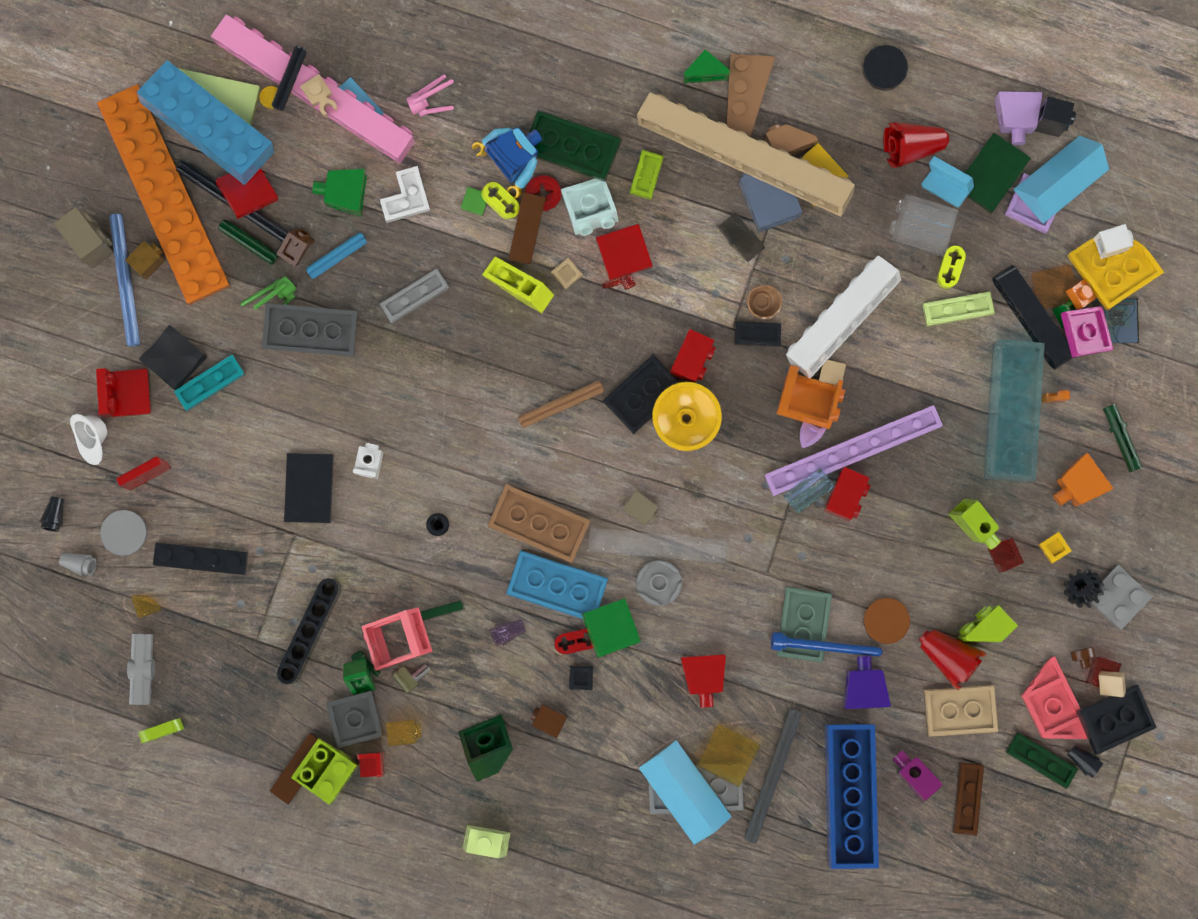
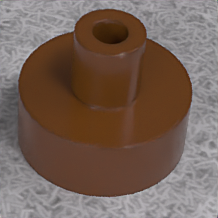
M1094 647L1070 652L1072 661L1080 660L1082 669L1091 667L1089 658L1096 656Z

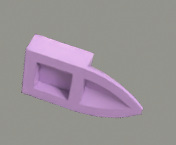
M803 422L800 429L801 447L805 448L816 443L822 438L826 428Z

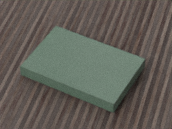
M786 587L780 632L783 635H787V638L826 642L832 594ZM786 647V649L777 651L776 656L823 663L824 651Z

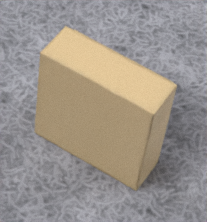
M569 257L551 271V274L565 290L583 276Z
M827 360L821 367L819 381L837 385L838 380L843 381L846 364Z
M1100 671V695L1124 697L1126 693L1124 673Z

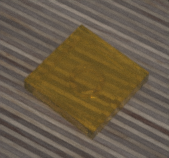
M718 724L697 766L740 787L760 744Z

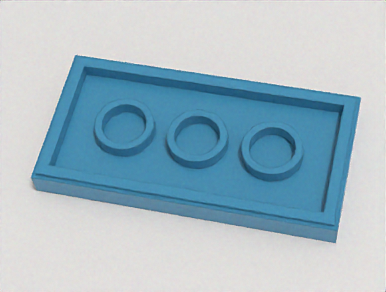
M520 550L506 594L583 619L581 614L599 608L608 578Z

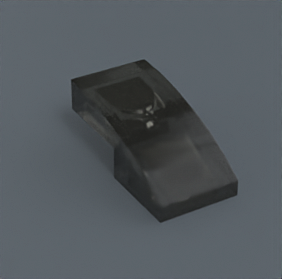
M736 212L717 226L723 236L747 262L765 249V246L755 233L748 229Z

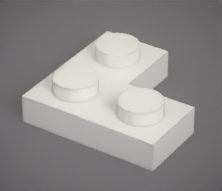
M418 166L397 171L396 175L401 194L380 199L387 223L430 211Z

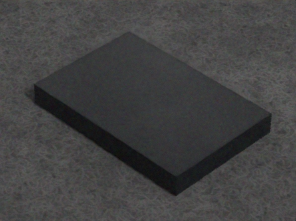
M652 355L602 402L634 435L652 418L653 408L660 394L668 387L679 382Z
M287 453L284 522L331 524L333 454Z
M1138 684L1126 688L1124 697L1108 696L1076 711L1095 755L1157 728Z

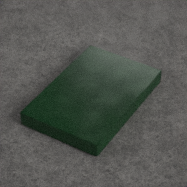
M993 133L965 172V174L972 177L974 188L967 198L992 214L1031 158Z

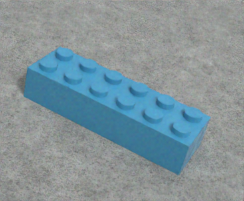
M168 60L137 91L140 103L243 185L274 154L273 144L269 139Z

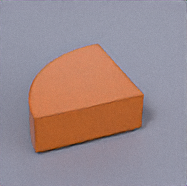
M1063 390L1057 393H1044L1041 395L1042 403L1066 402L1070 399V391Z

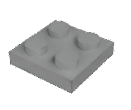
M1115 565L1102 579L1104 586L1101 589L1104 591V595L1097 596L1099 603L1092 601L1091 604L1118 630H1122L1152 596L1120 565Z

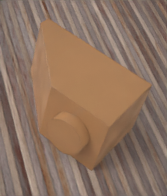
M777 124L768 128V132L764 136V141L770 147L777 150L783 149L790 156L810 149L818 142L817 136L787 124L781 127Z

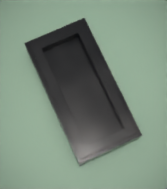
M736 321L735 345L780 347L781 323Z

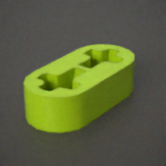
M181 718L138 733L143 744L184 730Z

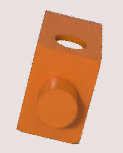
M1086 453L1081 455L1056 480L1062 489L1055 493L1053 498L1059 506L1064 505L1070 500L1076 507L1114 488L1090 455Z

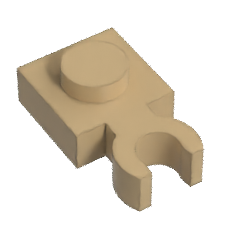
M319 74L300 86L313 107L320 104V112L325 118L328 117L325 111L327 106H332L335 111L338 110L336 103L328 99L333 94Z

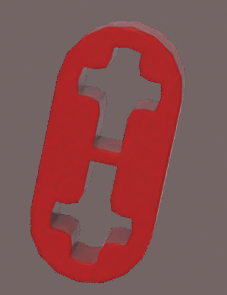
M587 629L563 633L554 642L555 649L561 654L590 650L593 648L592 642L590 646H586L584 642H577V639L584 637V633H588ZM566 637L567 641L575 640V644L569 645L567 651H564L563 647L558 646V643L562 642L561 638Z

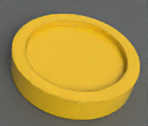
M267 86L260 92L259 99L265 108L274 109L272 102L278 88Z

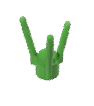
M284 276L242 301L240 305L244 306L271 290L273 291L253 306L254 309H258L275 295L281 300L285 297L286 299L282 305H288L295 298L293 292L297 289Z

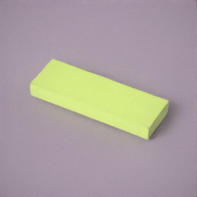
M991 292L922 304L927 327L995 314Z

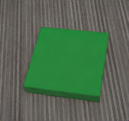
M625 598L581 614L597 658L641 642Z

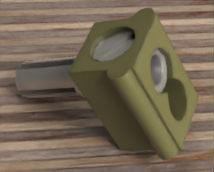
M425 664L414 674L410 675L403 666L392 677L404 692L408 694L418 686L417 681L428 673L430 668Z

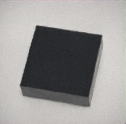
M570 666L569 690H593V667Z

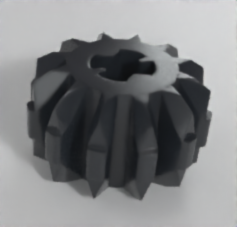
M1086 568L1084 572L1077 569V575L1069 574L1071 580L1064 582V586L1067 588L1064 590V594L1068 597V601L1071 604L1076 603L1078 608H1082L1084 604L1091 608V602L1099 603L1097 596L1104 595V591L1101 589L1104 583L1102 580H1099L1100 576L1095 572L1092 573L1090 569Z

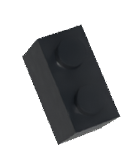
M1047 97L1040 106L1037 128L1034 131L1060 137L1064 131L1068 130L1069 125L1074 123L1076 111H1073L1075 103Z

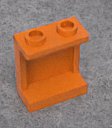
M790 365L776 414L830 429L832 422H837L841 409L837 408L838 402L842 403L844 398L843 381L838 380L837 385H833L812 378L809 379L808 377L798 375L799 367Z

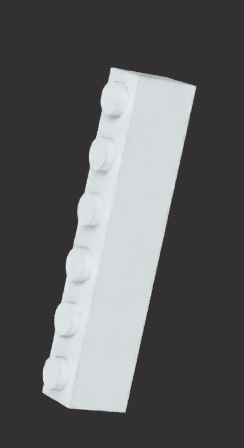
M879 255L874 260H870L866 264L864 271L858 277L856 276L851 280L849 287L843 293L836 296L828 310L825 309L819 315L817 322L813 326H809L804 331L803 337L789 347L786 354L789 363L799 367V371L810 379L901 281L899 270Z

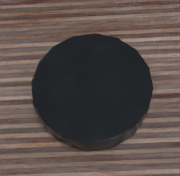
M889 45L877 46L864 59L862 66L863 76L875 89L882 91L892 90L906 78L908 71L907 59L903 52L896 47Z

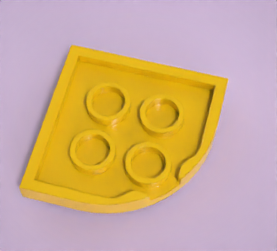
M1094 238L1067 255L1082 278L1087 281L1092 292L1106 311L1164 273L1151 253L1136 240L1133 241V246L1128 251L1104 259L1100 257Z

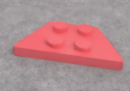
M1052 656L1024 690L1021 697L1041 738L1088 740L1076 712L1080 709L1079 704L1056 657Z

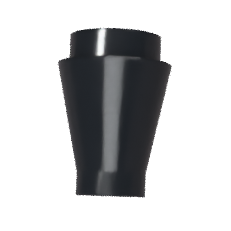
M50 497V501L39 521L41 529L59 532L60 527H63L64 499Z
M441 513L432 514L427 519L426 528L430 534L442 536L449 529V520ZM438 522H442V529L437 530L435 528Z
M1076 744L1067 754L1084 775H1089L1091 778L1096 775L1104 764L1100 761V757L1078 747Z

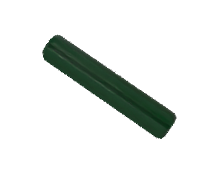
M227 220L221 221L218 226L219 231L270 265L277 261L279 256Z

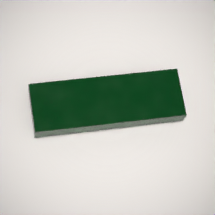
M1018 732L1015 733L1005 750V753L1065 789L1069 787L1078 771V768Z

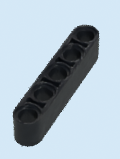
M1010 265L993 276L992 281L1047 363L1056 370L1071 360L1072 356L1067 340L1018 269Z
M327 578L318 584L277 670V678L281 683L294 684L301 678L341 594V585L336 580ZM328 583H333L335 592L327 596L324 592V587ZM318 604H322L325 607V613L321 617H317L314 613V608ZM308 625H312L315 629V633L311 638H307L304 634V629ZM298 646L303 647L305 651L301 659H297L294 656V650ZM288 667L294 670V677L291 680H287L284 677V670Z

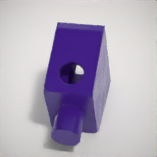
M871 656L857 657L858 671H847L843 709L891 707L883 670H872Z

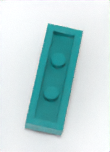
M230 355L175 390L174 393L188 412L246 374L235 357Z

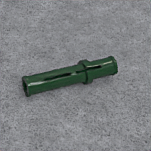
M1117 404L1103 408L1111 427L1109 428L1110 433L1113 432L1129 469L1128 471L1133 472L1143 468L1126 429L1128 425L1126 422H1123Z

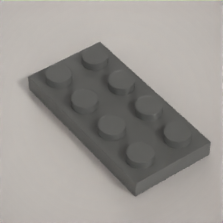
M266 303L262 349L354 357L358 311Z

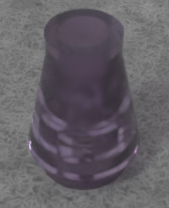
M521 619L495 624L490 629L496 646H504L520 634L526 632Z

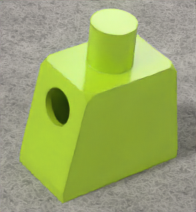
M964 498L948 513L974 542L985 543L990 550L1001 542L995 534L999 526L978 500Z

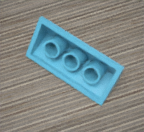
M1078 136L1019 184L1014 191L1044 224L1109 170L1103 145Z
M677 740L639 767L694 845L715 833L732 817Z

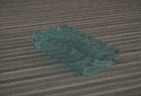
M819 468L783 496L798 514L835 486L823 470Z

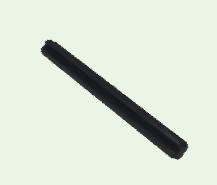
M184 161L177 165L176 171L229 206L214 181ZM259 211L244 216L281 242L284 241L289 232Z

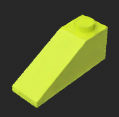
M497 257L493 258L482 274L485 278L541 314L554 297V294L544 283Z

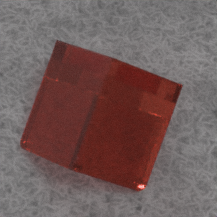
M1013 538L1000 542L991 550L988 548L998 573L1005 572L1024 563Z
M1093 657L1086 684L1100 688V671L1119 673L1122 664L1102 657Z

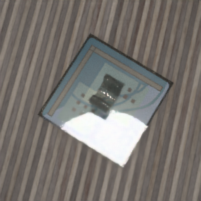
M1097 298L1092 301V307L1102 306ZM1126 298L1108 311L1103 307L1111 342L1139 343L1138 298Z

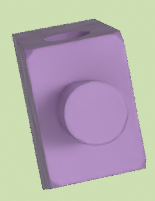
M998 92L996 95L995 107L1001 133H1012V145H1024L1025 134H1031L1037 128L1042 92Z

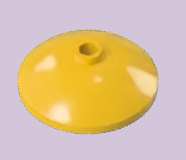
M681 382L668 387L660 394L653 408L652 419L657 435L666 445L680 451H694L705 447L715 438L721 426L722 413L717 398L710 390L697 383ZM684 415H689L691 420L690 422L685 423L682 420V417Z

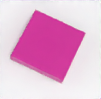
M1102 306L1061 313L1072 358L1114 350Z

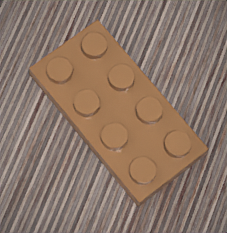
M506 484L488 527L573 563L591 521Z

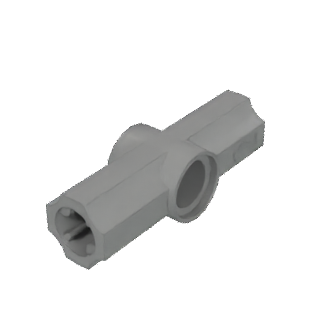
M132 634L131 659H129L127 665V676L130 680L129 704L151 705V685L155 676L153 634Z

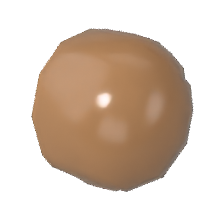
M771 285L755 286L748 293L746 301L748 311L760 319L773 318L780 312L783 303L781 294Z

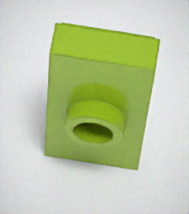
M642 150L630 190L631 195L652 200L664 159L663 155Z

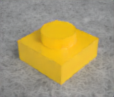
M1056 532L1038 544L1050 564H1053L1072 551L1060 532Z

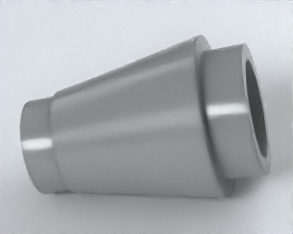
M63 553L59 564L82 577L93 575L97 561L87 554Z

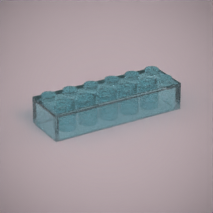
M998 339L993 343L984 469L985 480L1020 483L1036 481L1045 343Z

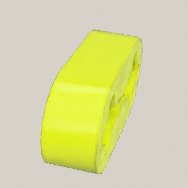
M490 182L483 187L481 192L483 200L500 217L510 220L518 215L519 203L499 183ZM488 188L490 190L495 188L497 190L495 194L500 200H498L495 196L490 198L488 196V194L490 193ZM501 202L507 206L511 204L514 213H505L506 207Z
M951 246L946 250L937 275V282L940 287L950 289L957 284L966 257L963 248ZM955 251L960 259H957L954 265H951L952 257L949 254ZM950 269L952 270L950 277L954 281L951 280L949 283H946L942 275L945 276Z

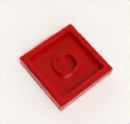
M261 168L245 185L230 173L216 179L218 188L237 219L278 201L277 194Z
M639 224L596 237L609 281L653 268Z
M154 457L117 477L116 481L120 487L131 491L170 470L171 467L167 461Z

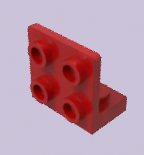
M106 368L96 369L98 414L100 416L112 418L151 414L149 371L147 369L109 371Z

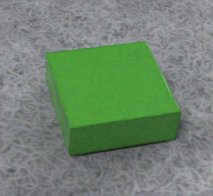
M467 187L461 210L483 216L487 203L482 198V191Z

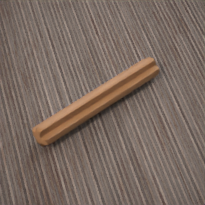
M596 381L524 413L518 417L521 426L525 428L603 393L604 388L600 381Z

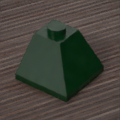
M501 714L458 732L467 763L477 782L499 773L513 751Z

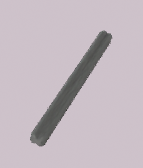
M790 709L744 837L747 842L757 843L802 715L800 711Z

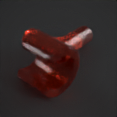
M624 275L615 281L602 283L603 289L622 284L624 289L628 290L636 284L630 275Z

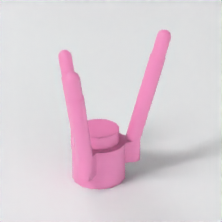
M442 75L406 98L413 115L419 113L420 117L431 113L453 110V106L430 109L425 107L429 106L427 97L453 84L454 81L451 79L433 88L446 78V75Z

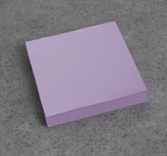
M1024 173L1021 177L1019 184L1026 180L1030 175ZM1016 192L1004 214L1045 234L1048 232L1055 216L1053 215L1043 224Z

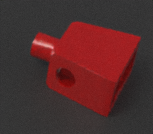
M726 654L680 658L689 695L699 694L700 708L714 707L713 693L723 692Z

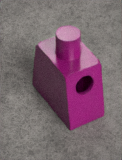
M902 750L892 759L901 769L898 775L923 803L942 787L943 784L918 757L911 760ZM916 769L919 777L913 778L909 771Z

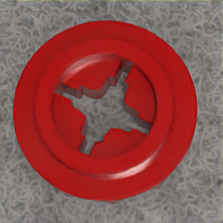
M545 175L537 176L528 183L525 193L537 195L540 193L541 185H543V189L546 192H552L547 195L543 211L548 212L556 208L561 200V187L552 177Z

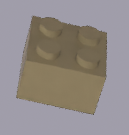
M75 207L53 223L78 257L92 269L114 253L110 247L113 244L105 233L103 234L98 228V223L85 210L81 212Z

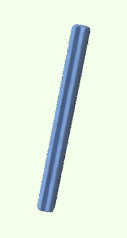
M112 214L109 216L126 343L129 347H135L140 345L130 266L125 261L128 257L123 217L121 214Z

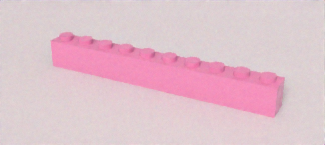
M225 15L211 35L215 44L279 85L292 53L290 52L288 55L282 51L283 48L278 43L272 40L269 43L263 39L264 35L254 28L249 30L245 27L246 24L238 17L234 16V18ZM302 64L291 93L313 107L300 86L320 72L311 65L306 67ZM322 77L333 94L328 99L333 100L338 108L335 111L332 106H327L325 111L328 118L400 164L415 143L412 136L413 133L405 126L398 127L393 124L394 120L384 113L380 115L375 112V108L370 103L358 101L356 99L357 96L350 90L345 89L343 91L338 88V83L330 77L326 79ZM320 104L313 107L320 112Z

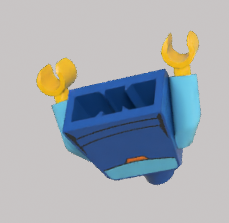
M518 127L514 129L498 128L482 139V143H473L472 149H477L480 146L481 151L476 156L483 157L488 154L512 184L515 181V185L508 187L506 191L510 193L514 188L517 192L514 198L517 199L522 195L521 188H524L533 176L537 165L536 158L538 153L534 146L541 142L542 138L535 129L525 136Z

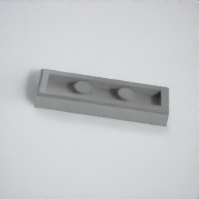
M437 268L381 302L380 306L391 324L450 288Z

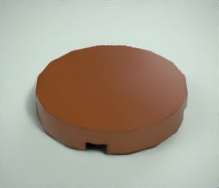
M883 598L874 601L868 606L864 612L863 624L871 639L877 643L891 644L904 638L909 630L910 617L902 603L896 599Z

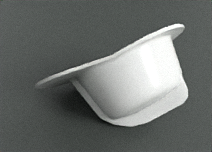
M92 412L85 416L80 414L72 415L70 425L80 454L89 464H99L103 457L101 444L107 436L106 425L97 412Z

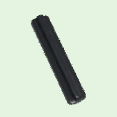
M294 47L272 102V106L276 110L283 111L307 54L306 49L303 47Z

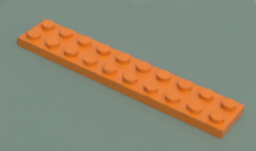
M136 84L97 102V105L187 304L191 305L230 287V284L179 172L176 171V165L150 110L140 103L137 95L140 86Z

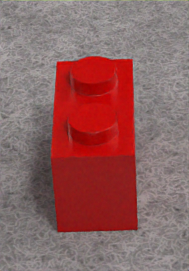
M689 329L670 373L687 382L696 383L697 379L702 381L707 368L703 367L706 359H712L716 347L713 346L714 339Z
M843 467L824 511L848 522L853 517L857 518L862 508L859 505L861 497L867 496L871 486L868 484L869 477Z

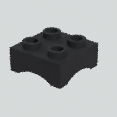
M169 325L159 339L143 353L139 360L173 390H177L207 357Z

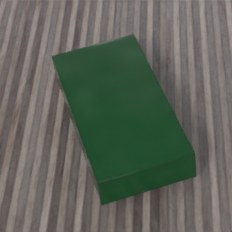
M456 601L423 610L420 613L422 620L426 621L463 611L465 608L462 601Z

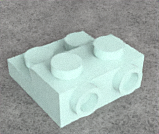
M592 179L561 189L575 235L581 234L586 236L591 234L593 229L599 227L609 229L615 225V222H619L617 210L606 182Z

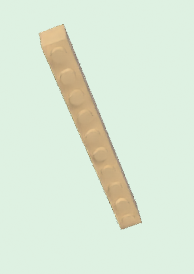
M649 93L637 113L638 125L842 217L854 194L855 184L845 177L839 178L825 168H817L810 165L805 159H797L790 156L783 149L777 150L770 147L763 140L750 138L743 131L730 129L723 122L710 120L703 113L690 111L683 104L670 102L663 95Z

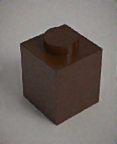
M542 705L541 708H535L530 719L534 721L533 727L557 738L567 716Z

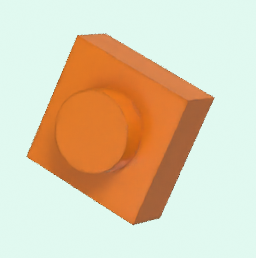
M1085 279L1078 281L1066 290L1077 310L1084 308L1096 299Z

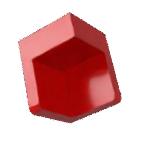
M383 752L357 754V759L360 762V777H382L385 775Z

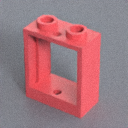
M419 607L405 610L362 626L364 640L367 642L371 655L370 659L375 671L433 652ZM401 620L411 653L390 659L381 627Z

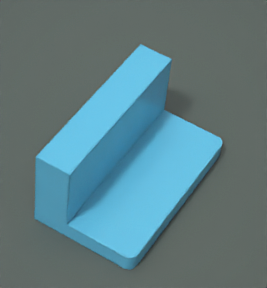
M934 156L929 163L931 171L922 182V188L959 208L974 188L973 179Z

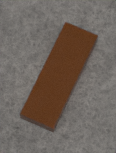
M523 192L508 260L531 265L545 197Z
M309 733L269 791L288 805L302 787L291 777L318 740V737L312 733Z
M959 762L953 833L977 836L984 765Z

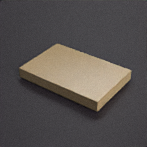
M994 685L962 687L959 691L955 688L923 690L928 737L998 732Z

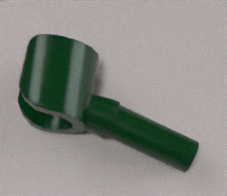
M357 651L351 656L352 661L366 657L370 671L377 677L380 675L381 672L379 670L375 671L374 666L363 651Z

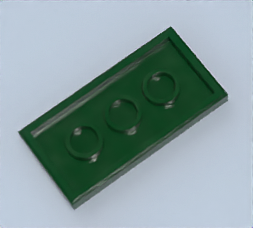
M537 111L529 131L530 133L535 129L542 138V141L534 146L538 151L536 159L606 182L622 142L621 138Z

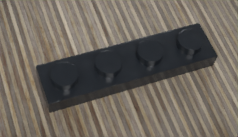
M155 543L153 566L246 575L249 553Z

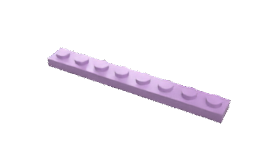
M933 405L767 473L764 477L772 496H776L941 428L943 425Z

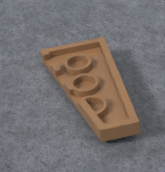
M730 54L726 122L730 129L743 131L751 137L775 56Z

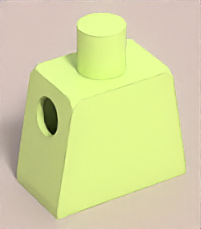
M467 825L463 849L471 854L494 858L507 856L511 832Z

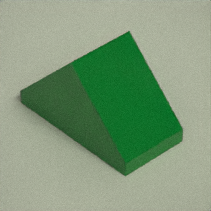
M705 49L684 72L683 82L685 84L728 81L730 70Z
M366 657L343 664V679L353 695L376 690Z

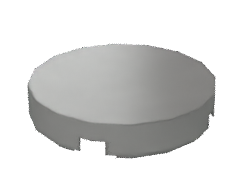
M120 510L107 516L102 523L100 535L103 545L111 553L129 556L141 550L145 540H147L148 531L147 525L141 516L132 511Z
M656 560L645 564L639 571L636 587L640 597L646 603L654 606H665L673 602L680 594L682 580L675 566L663 560Z

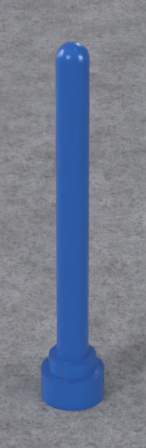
M773 632L771 636V650L775 651L791 647L877 657L883 653L879 647L787 638V635H783L782 632Z

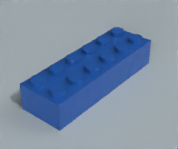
M825 724L828 867L831 869L879 868L875 724Z

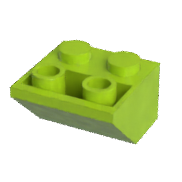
M999 605L984 606L975 614L977 619L974 622H967L958 631L960 635L956 639L962 642H1002L1018 625Z
M318 738L291 778L330 805L334 803L360 764L341 750Z

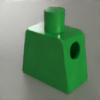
M365 169L330 170L327 173L326 182L314 180L312 192L313 194L324 195V203L327 207L362 217L367 173Z

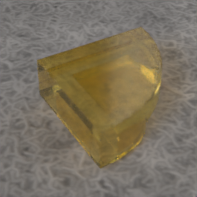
M131 596L138 618L162 611L160 605L148 596Z

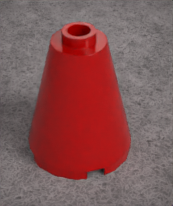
M890 122L888 123L890 126L885 128L883 135L884 152H889L890 156L887 162L893 168L905 166L943 151L949 144V134L942 127Z
M933 629L931 632L926 630L919 639L922 643L920 648L958 691L963 687L959 683L967 682L981 664L982 660L979 657L983 658L986 656L984 651L936 629Z

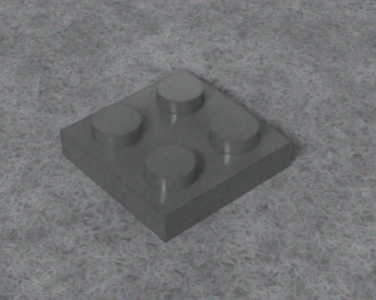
M373 691L326 703L337 748L384 736Z

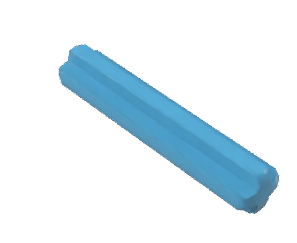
M357 233L306 268L307 273L312 279L316 278L367 243L362 233Z

